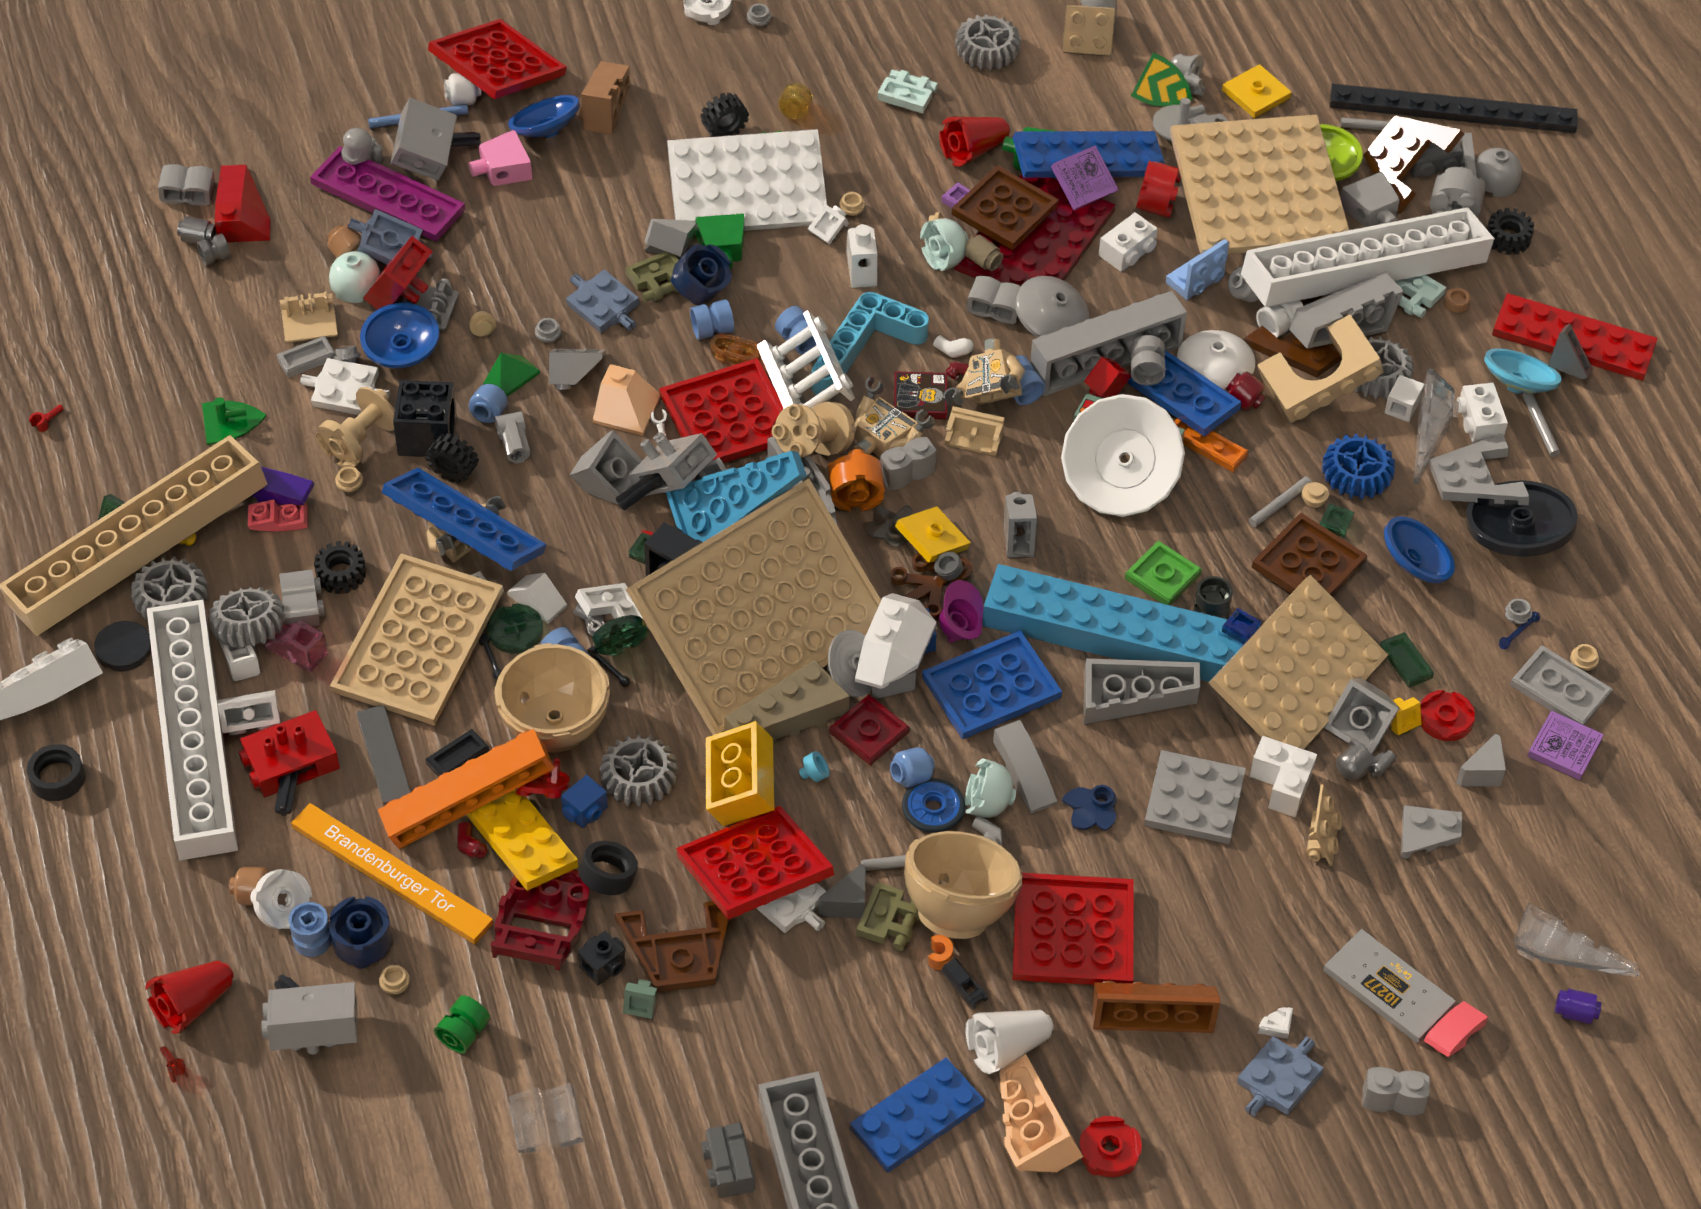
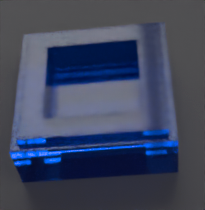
M1237 608L1222 626V632L1245 644L1261 627L1262 621Z

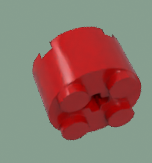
M1149 161L1136 209L1170 218L1173 204L1169 203V201L1175 202L1179 187L1174 184H1179L1181 180L1179 168Z

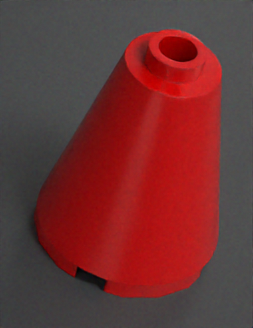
M952 116L942 122L945 125L944 129L939 132V139L946 159L951 158L955 162L951 163L954 166H964L1002 144L1005 137H1009L1010 126L1001 117Z
M216 960L153 977L145 985V991L150 988L152 995L147 998L148 1004L154 1016L164 1028L170 1026L174 1029L170 1033H180L232 986L234 974L227 963L223 964L221 961Z

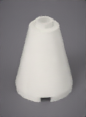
M1042 1010L977 1013L972 1015L973 1018L968 1019L966 1023V1040L969 1051L974 1049L978 1057L974 1059L976 1065L983 1072L991 1074L1001 1070L1048 1040L1053 1031V1022L1051 1017Z

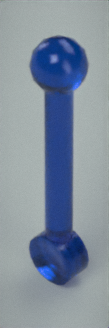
M1536 611L1532 612V617L1526 623L1518 627L1508 637H1502L1499 640V647L1501 649H1508L1510 642L1530 624L1540 620V614Z

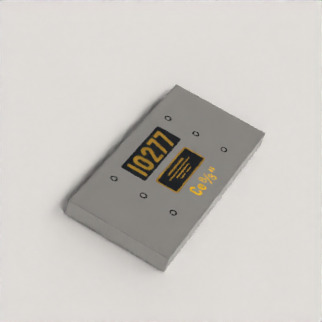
M1363 929L1324 965L1323 971L1417 1044L1454 1007L1456 1000Z

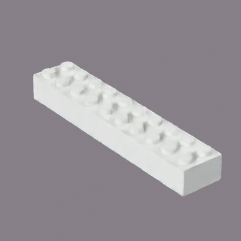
M1467 207L1247 250L1241 275L1263 305L1268 307L1333 294L1384 272L1394 281L1486 263L1494 238Z
M204 600L147 608L173 835L179 861L238 851L225 746L218 711V693L209 625Z

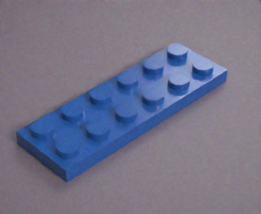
M1017 131L1013 135V142L1023 178H1054L1056 175L1051 166L1055 162L1093 146L1097 147L1112 177H1144L1149 161L1165 164L1155 131Z
M415 468L383 485L382 493L391 498L395 503L403 505L413 511L415 515L426 519L438 529L446 531L456 537L458 541L466 543L481 555L489 557L505 569L512 571L545 552L546 544L420 468Z

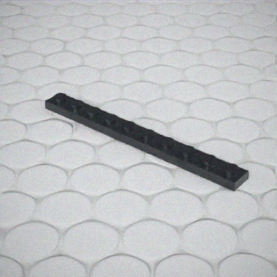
M1333 83L1330 91V108L1576 133L1578 127V109Z

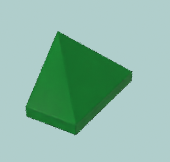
M501 352L483 385H496L508 397L539 375L540 370L523 356Z

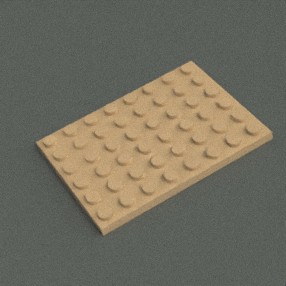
M809 478L626 589L712 735L724 731L725 716L811 661L815 660L822 668L828 664V652L831 642L840 632L856 630L866 636L881 602L880 597Z

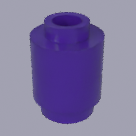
M1569 988L1567 991L1559 990L1555 1013L1561 1014L1562 1018L1591 1024L1593 1019H1599L1602 1002L1597 1001L1596 994Z

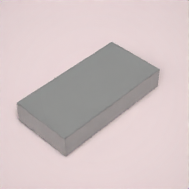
M323 336L276 355L277 361L289 378L325 364L326 359H334L336 353L327 338Z

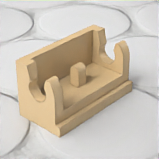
M953 406L946 427L947 434L944 445L996 456L1003 437L1005 418Z

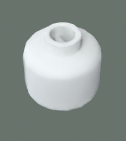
M459 73L451 74L448 80L444 82L445 98L450 100L454 106L473 105L476 102V96H481V89Z

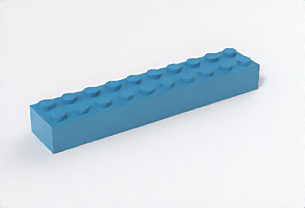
M1001 564L997 565L984 604L982 626L1012 634L1021 630L1023 635L1028 638L1118 660L1200 663V680L1207 682L1211 681L1260 628Z

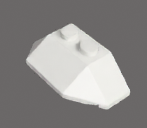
M893 593L882 598L863 641L855 682L883 689L890 682L902 678L919 667L936 627V621L919 600Z

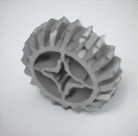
M985 14L984 17L976 15L975 19L968 18L967 22L962 23L960 29H958L955 40L958 57L963 59V63H970L971 68L978 66L980 71L983 68H988L989 71L992 68L1000 70L1002 65L1008 67L1010 62H1015L1021 45L1018 28L1013 26V22H1007L1005 17L997 18L996 14L993 17Z
M1381 335L1378 339H1373L1369 336L1367 340L1379 356L1384 373L1375 380L1368 381L1357 387L1355 393L1363 392L1364 398L1372 395L1375 400L1378 396H1382L1386 400L1399 375L1412 379L1414 371L1412 356L1408 355V349H1401L1400 343L1393 344L1391 338L1386 341L1382 340Z
M175 556L171 561H166L162 557L159 563L152 561L151 567L142 566V573L136 574L135 582H132V601L136 611L141 613L145 620H148L147 608L197 600L205 601L208 596L207 581L201 569H197L194 562L188 564L185 558L178 562Z
M251 586L245 590L240 588L236 592L229 591V595H221L220 600L213 602V607L209 609V625L213 635L223 645L230 644L232 648L237 645L245 648L247 645L255 647L257 643L265 644L267 639H275V634L281 633L282 627L285 626V613L279 595L273 594L272 590L264 591L263 587L253 589Z
M640 734L637 735L636 739H631L627 735L625 742L617 739L615 747L608 746L607 754H604L601 759L600 775L603 787H606L608 795H614L616 802L624 799L627 807L631 802H636L638 808L642 802H647L651 806L653 799L661 802L663 794L670 795L671 786L676 784L678 766L676 765L675 754H671L669 745L663 746L661 739L653 742L651 734L646 739H642Z

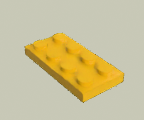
M515 790L468 814L471 822L527 891L578 868L576 856L526 796L517 795Z

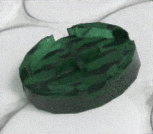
M520 603L512 604L511 607L507 608L505 606L498 608L491 615L487 623L488 636L493 646L502 652L510 654L523 653L528 649L534 648L543 636V622L538 611Z
M621 616L605 623L595 631L592 637L593 645L597 652L602 655L622 654L623 648L631 646L632 649L644 641L648 634V629L644 619L640 616Z

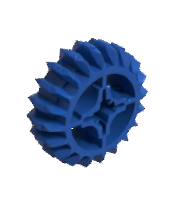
M1345 434L1342 440L1336 438L1335 442L1329 445L1323 456L1322 474L1325 475V482L1331 483V490L1339 489L1340 495L1344 493L1349 494L1350 499L1353 496H1358L1362 500L1365 495L1372 499L1375 493L1381 495L1384 489H1388L1394 478L1395 459L1392 458V451L1386 450V444L1379 445L1377 438L1369 440L1367 435L1364 438H1359L1355 434L1353 438H1350Z

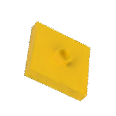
M1260 64L1222 85V91L1253 118L1290 99L1292 94L1286 86Z
M937 506L898 519L895 525L928 563L936 561L945 552L959 553L967 550L971 543Z

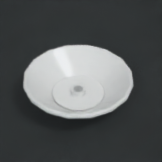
M1120 394L1099 399L1078 414L1065 434L1061 460L1066 482L1081 502L1099 513L1125 517L1147 512L1168 497L1181 477L1185 451L1180 429L1165 409L1147 398ZM1123 455H1130V460L1127 463L1121 462Z

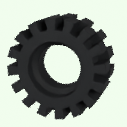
M722 93L720 98H717V96L713 97L714 101L712 103L708 101L706 103L708 107H703L702 109L703 114L700 115L702 124L712 137L733 136V133L738 135L740 133L739 129H744L746 126L744 122L749 120L747 108L736 94L727 93L726 96Z
M1505 208L1504 212L1501 209L1497 210V213H1493L1491 218H1489L1487 226L1488 232L1494 238L1491 248L1494 250L1497 247V252L1502 253L1504 250L1506 255H1510L1511 251L1515 255L1519 254L1520 251H1526V248L1530 246L1534 232V222H1531L1532 218L1530 216L1525 218L1526 213L1522 211L1519 214L1517 213L1518 209L1515 208L1513 212L1509 208ZM1503 229H1510V230H1513V231H1515V232H1517V233H1516V234L1507 233V232L1503 231Z
M443 433L437 436L426 452L425 459L429 462L430 468H435L433 472L442 474L441 478L445 479L447 477L450 482H454V480L456 483L465 482L479 462L477 452H472L474 448L472 446L468 447L466 445L468 442L465 440L461 442L459 440L460 437L455 435L453 438L451 434L447 433L445 436Z
M337 541L334 547H332L331 543L327 544V550L322 547L319 550L320 555L316 554L314 561L316 578L320 577L322 588L326 587V591L330 593L334 589L335 594H340V590L344 589L346 594L350 592V587L356 590L358 588L357 583L362 585L364 582L363 577L366 578V567L363 553L361 550L358 551L356 545L350 547V542H345L344 546H341V542ZM344 563L350 565L347 570L342 572L330 570L336 564Z

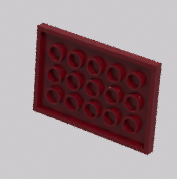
M1021 173L1019 178L1058 199V207L1014 250L978 231L975 236H983L997 246L1003 254L1001 264L994 271L984 270L966 256L954 267V270L975 279L976 276H986L1000 283H1013L1019 286L1037 276H1051L1065 281L1115 212L1116 204L1104 199L1074 211L1058 180L1053 178H1023Z

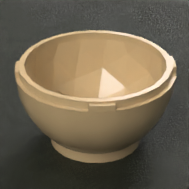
M551 643L535 645L534 648L517 655L504 667L495 687V702L501 720L511 733L517 737L520 733L534 729L543 741L547 752L551 753L570 750L596 731L606 714L610 697L607 673H605V670L595 659L579 649ZM523 697L528 698L525 705L521 702Z
M956 831L932 833L912 842L906 853L905 882L909 896L918 909L919 919L933 932L949 938L967 939L980 935L987 926L993 924L1009 910L1022 886V874L1014 857L997 842L983 836ZM939 881H946V883L939 884Z

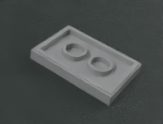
M1543 645L1539 647L1511 679L1510 686L1550 711H1554L1584 726L1611 696L1613 691L1611 687Z

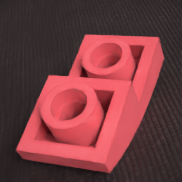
M274 499L248 505V527L250 530L292 531L308 528V506L306 503L304 505L284 504L278 506Z
M1463 1001L1447 1013L1426 1035L1424 1042L1434 1047L1439 1053L1450 1057L1466 1046L1469 1036L1486 1025L1488 1016Z

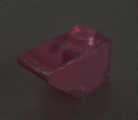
M302 621L284 625L282 631L275 634V639H270L265 644L267 649L310 673L328 654L325 634Z

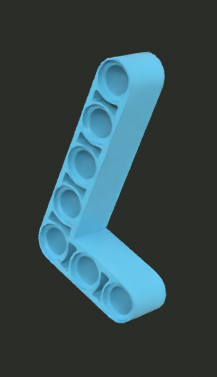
M874 292L862 294L830 340L843 373H847L874 330L910 344L919 345L928 338L929 317L919 309ZM822 355L814 364L812 373L826 364ZM831 374L811 387L815 395H818L834 384Z

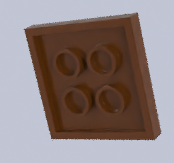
M997 165L952 207L951 215L1009 249L1014 250L1058 207L1059 200Z
M1300 513L1253 560L1251 568L1290 593L1306 577L1311 575L1333 596L1366 562L1367 554L1303 513Z

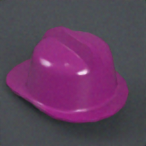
M962 580L954 581L946 589L944 607L939 616V626L950 643L956 640L976 639L982 631V597L974 585Z

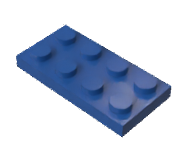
M1166 350L1165 377L1161 382L1155 385H1141L1135 382L1132 377L1127 382L1203 436H1206L1241 409V401Z
M945 1057L850 1123V1130L885 1171L889 1173L984 1107L985 1100L948 1058Z

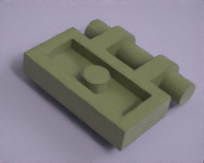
M665 251L625 267L626 276L637 291L645 288L648 289V291L641 293L645 303L651 300L658 301L663 299V295L673 291L678 293L676 287L671 283L673 268L678 258L675 254ZM668 279L669 281L661 286L658 285L659 282Z
M876 882L856 929V936L885 944L887 936L890 935L895 937L893 948L903 951L906 943H909L914 934L912 928L915 922L919 921L918 909L912 900L911 903L903 901L904 890ZM897 914L904 916L902 924L894 922Z

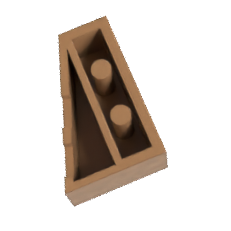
M604 61L599 63L581 94L582 105L580 107L579 119L583 120V130L613 134L630 86V66Z

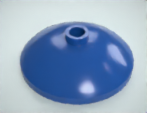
M560 95L538 101L517 112L508 122L510 131L515 130L519 136L532 138L553 137L575 117L580 108L579 99L573 95Z
M395 303L376 310L366 319L360 332L361 346L366 356L374 363L388 368H405L422 362L433 353L440 337L439 326L433 314L424 307L412 303Z
M1404 516L1394 517L1386 524L1384 528L1386 547L1396 564L1403 571L1428 583H1443L1453 575L1455 570L1453 556L1443 540L1429 527L1415 519Z

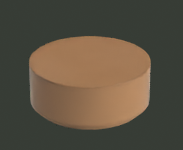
M1462 288L1449 289L1444 298L1445 307L1455 313L1465 312L1471 302L1470 294Z

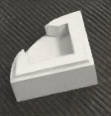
M1279 1008L1277 1011L1265 1016L1260 1022L1258 1033L1288 1039L1293 1008Z

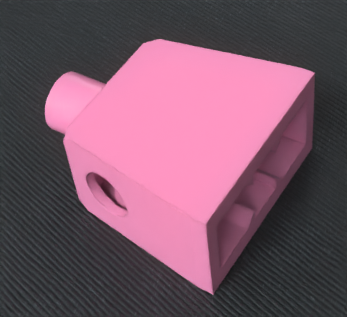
M515 130L482 143L479 146L480 159L469 162V169L473 177L486 174L491 185L494 186L532 180L531 161Z

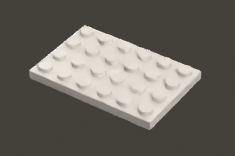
M818 129L667 140L675 220L696 222V217L744 213V231L810 226L823 206L827 205Z

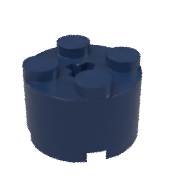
M696 244L675 264L671 283L684 298L691 301L694 305L707 303L713 300L729 284L732 278L729 258L715 245L708 244L705 246Z
M365 896V899L350 897L338 903L332 910L329 931L333 950L342 961L354 965L356 968L363 969L386 955L393 941L387 909L380 901Z

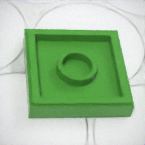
M1158 540L1125 573L1124 579L1160 603L1171 605L1201 575L1202 568Z

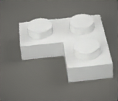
M625 583L578 589L575 595L576 600L587 617L610 613L616 619L615 621L629 617L619 622L618 625L628 622L635 617H641L640 620L619 626L621 629L644 620L626 591L628 587ZM644 621V623L628 628L623 633H628L641 626L643 627L636 631L647 630L648 626Z

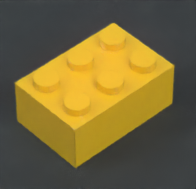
M757 721L706 738V810L723 827L774 810L773 738Z

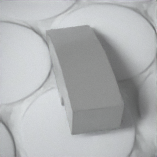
M1021 720L994 729L993 743L1006 763V769L1012 777L1013 784L1029 812L1033 814L1056 805L1057 799L1045 768Z

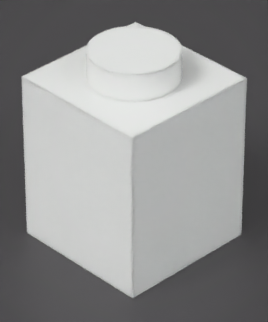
M1399 375L1388 395L1384 413L1409 422L1421 400L1424 384Z

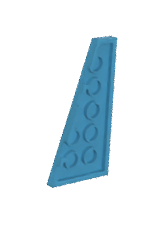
M788 451L768 457L766 460L758 463L751 462L741 468L727 469L704 476L697 481H690L683 489L668 491L666 495L676 526L686 535L704 542L782 495L807 477L799 452Z

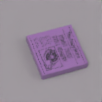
M1096 146L1055 162L1051 166L1074 211L1118 191Z
M1551 711L1531 746L1528 757L1581 780L1604 734Z

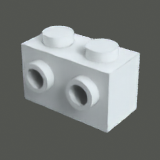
M1133 213L1100 238L1098 256L1122 272L1129 265H1134L1145 253H1150L1155 248L1158 228L1137 213Z
M1494 383L1463 386L1456 405L1458 412L1463 415L1464 430L1466 433H1469L1472 443L1499 434L1504 436L1508 422Z
M275 690L218 700L222 733L229 732V735L246 733V729L258 727V730H264L275 724H280Z

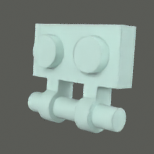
M892 69L889 77H886L877 93V100L924 113L932 98V92L937 91L938 83L930 81V78L925 76L920 78L910 75L905 70L896 71Z
M1426 275L1395 281L1404 290L1403 293L1412 297L1409 300L1402 296L1398 305L1404 308V312L1411 316L1414 314L1419 318H1423L1426 313V309L1420 305L1424 304L1431 308L1445 295L1446 291L1444 285Z

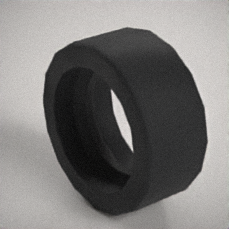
M52 744L42 747L31 756L27 763L26 772L32 791L42 799L61 801L70 798L84 784L85 771L80 755L72 747L64 744ZM67 763L73 767L71 774L62 781L47 783L39 779L40 772L50 764Z
M607 840L596 841L590 844L583 853L579 865V876L588 888L597 893L620 895L628 891L633 884L638 861L627 847L617 842ZM594 863H610L618 867L623 873H607L599 869Z

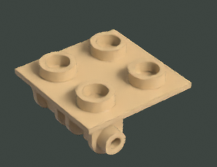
M1066 5L1063 52L1111 55L1115 8Z
M310 293L308 294L309 299L305 300L303 294L300 295L301 300H298V296H286L285 299L280 300L285 343L312 340L323 336L326 338L338 336L332 293L313 294V299Z
M1321 784L1316 811L1312 813L1306 853L1311 861H1319L1320 858H1326L1329 866H1333L1334 854L1338 853L1337 831L1341 830L1342 818L1341 814L1337 813L1334 808L1333 797L1328 795L1324 784Z

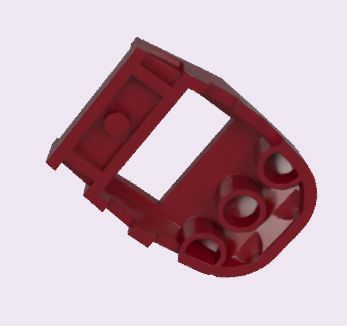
M575 869L528 891L514 875L509 883L510 889L505 896H501L498 904L499 912L494 925L495 941H491L492 957L497 958L498 955L552 965L555 966V970L560 971L578 944L586 914L589 888L582 882L579 871ZM514 917L569 927L570 930L566 937L511 926Z

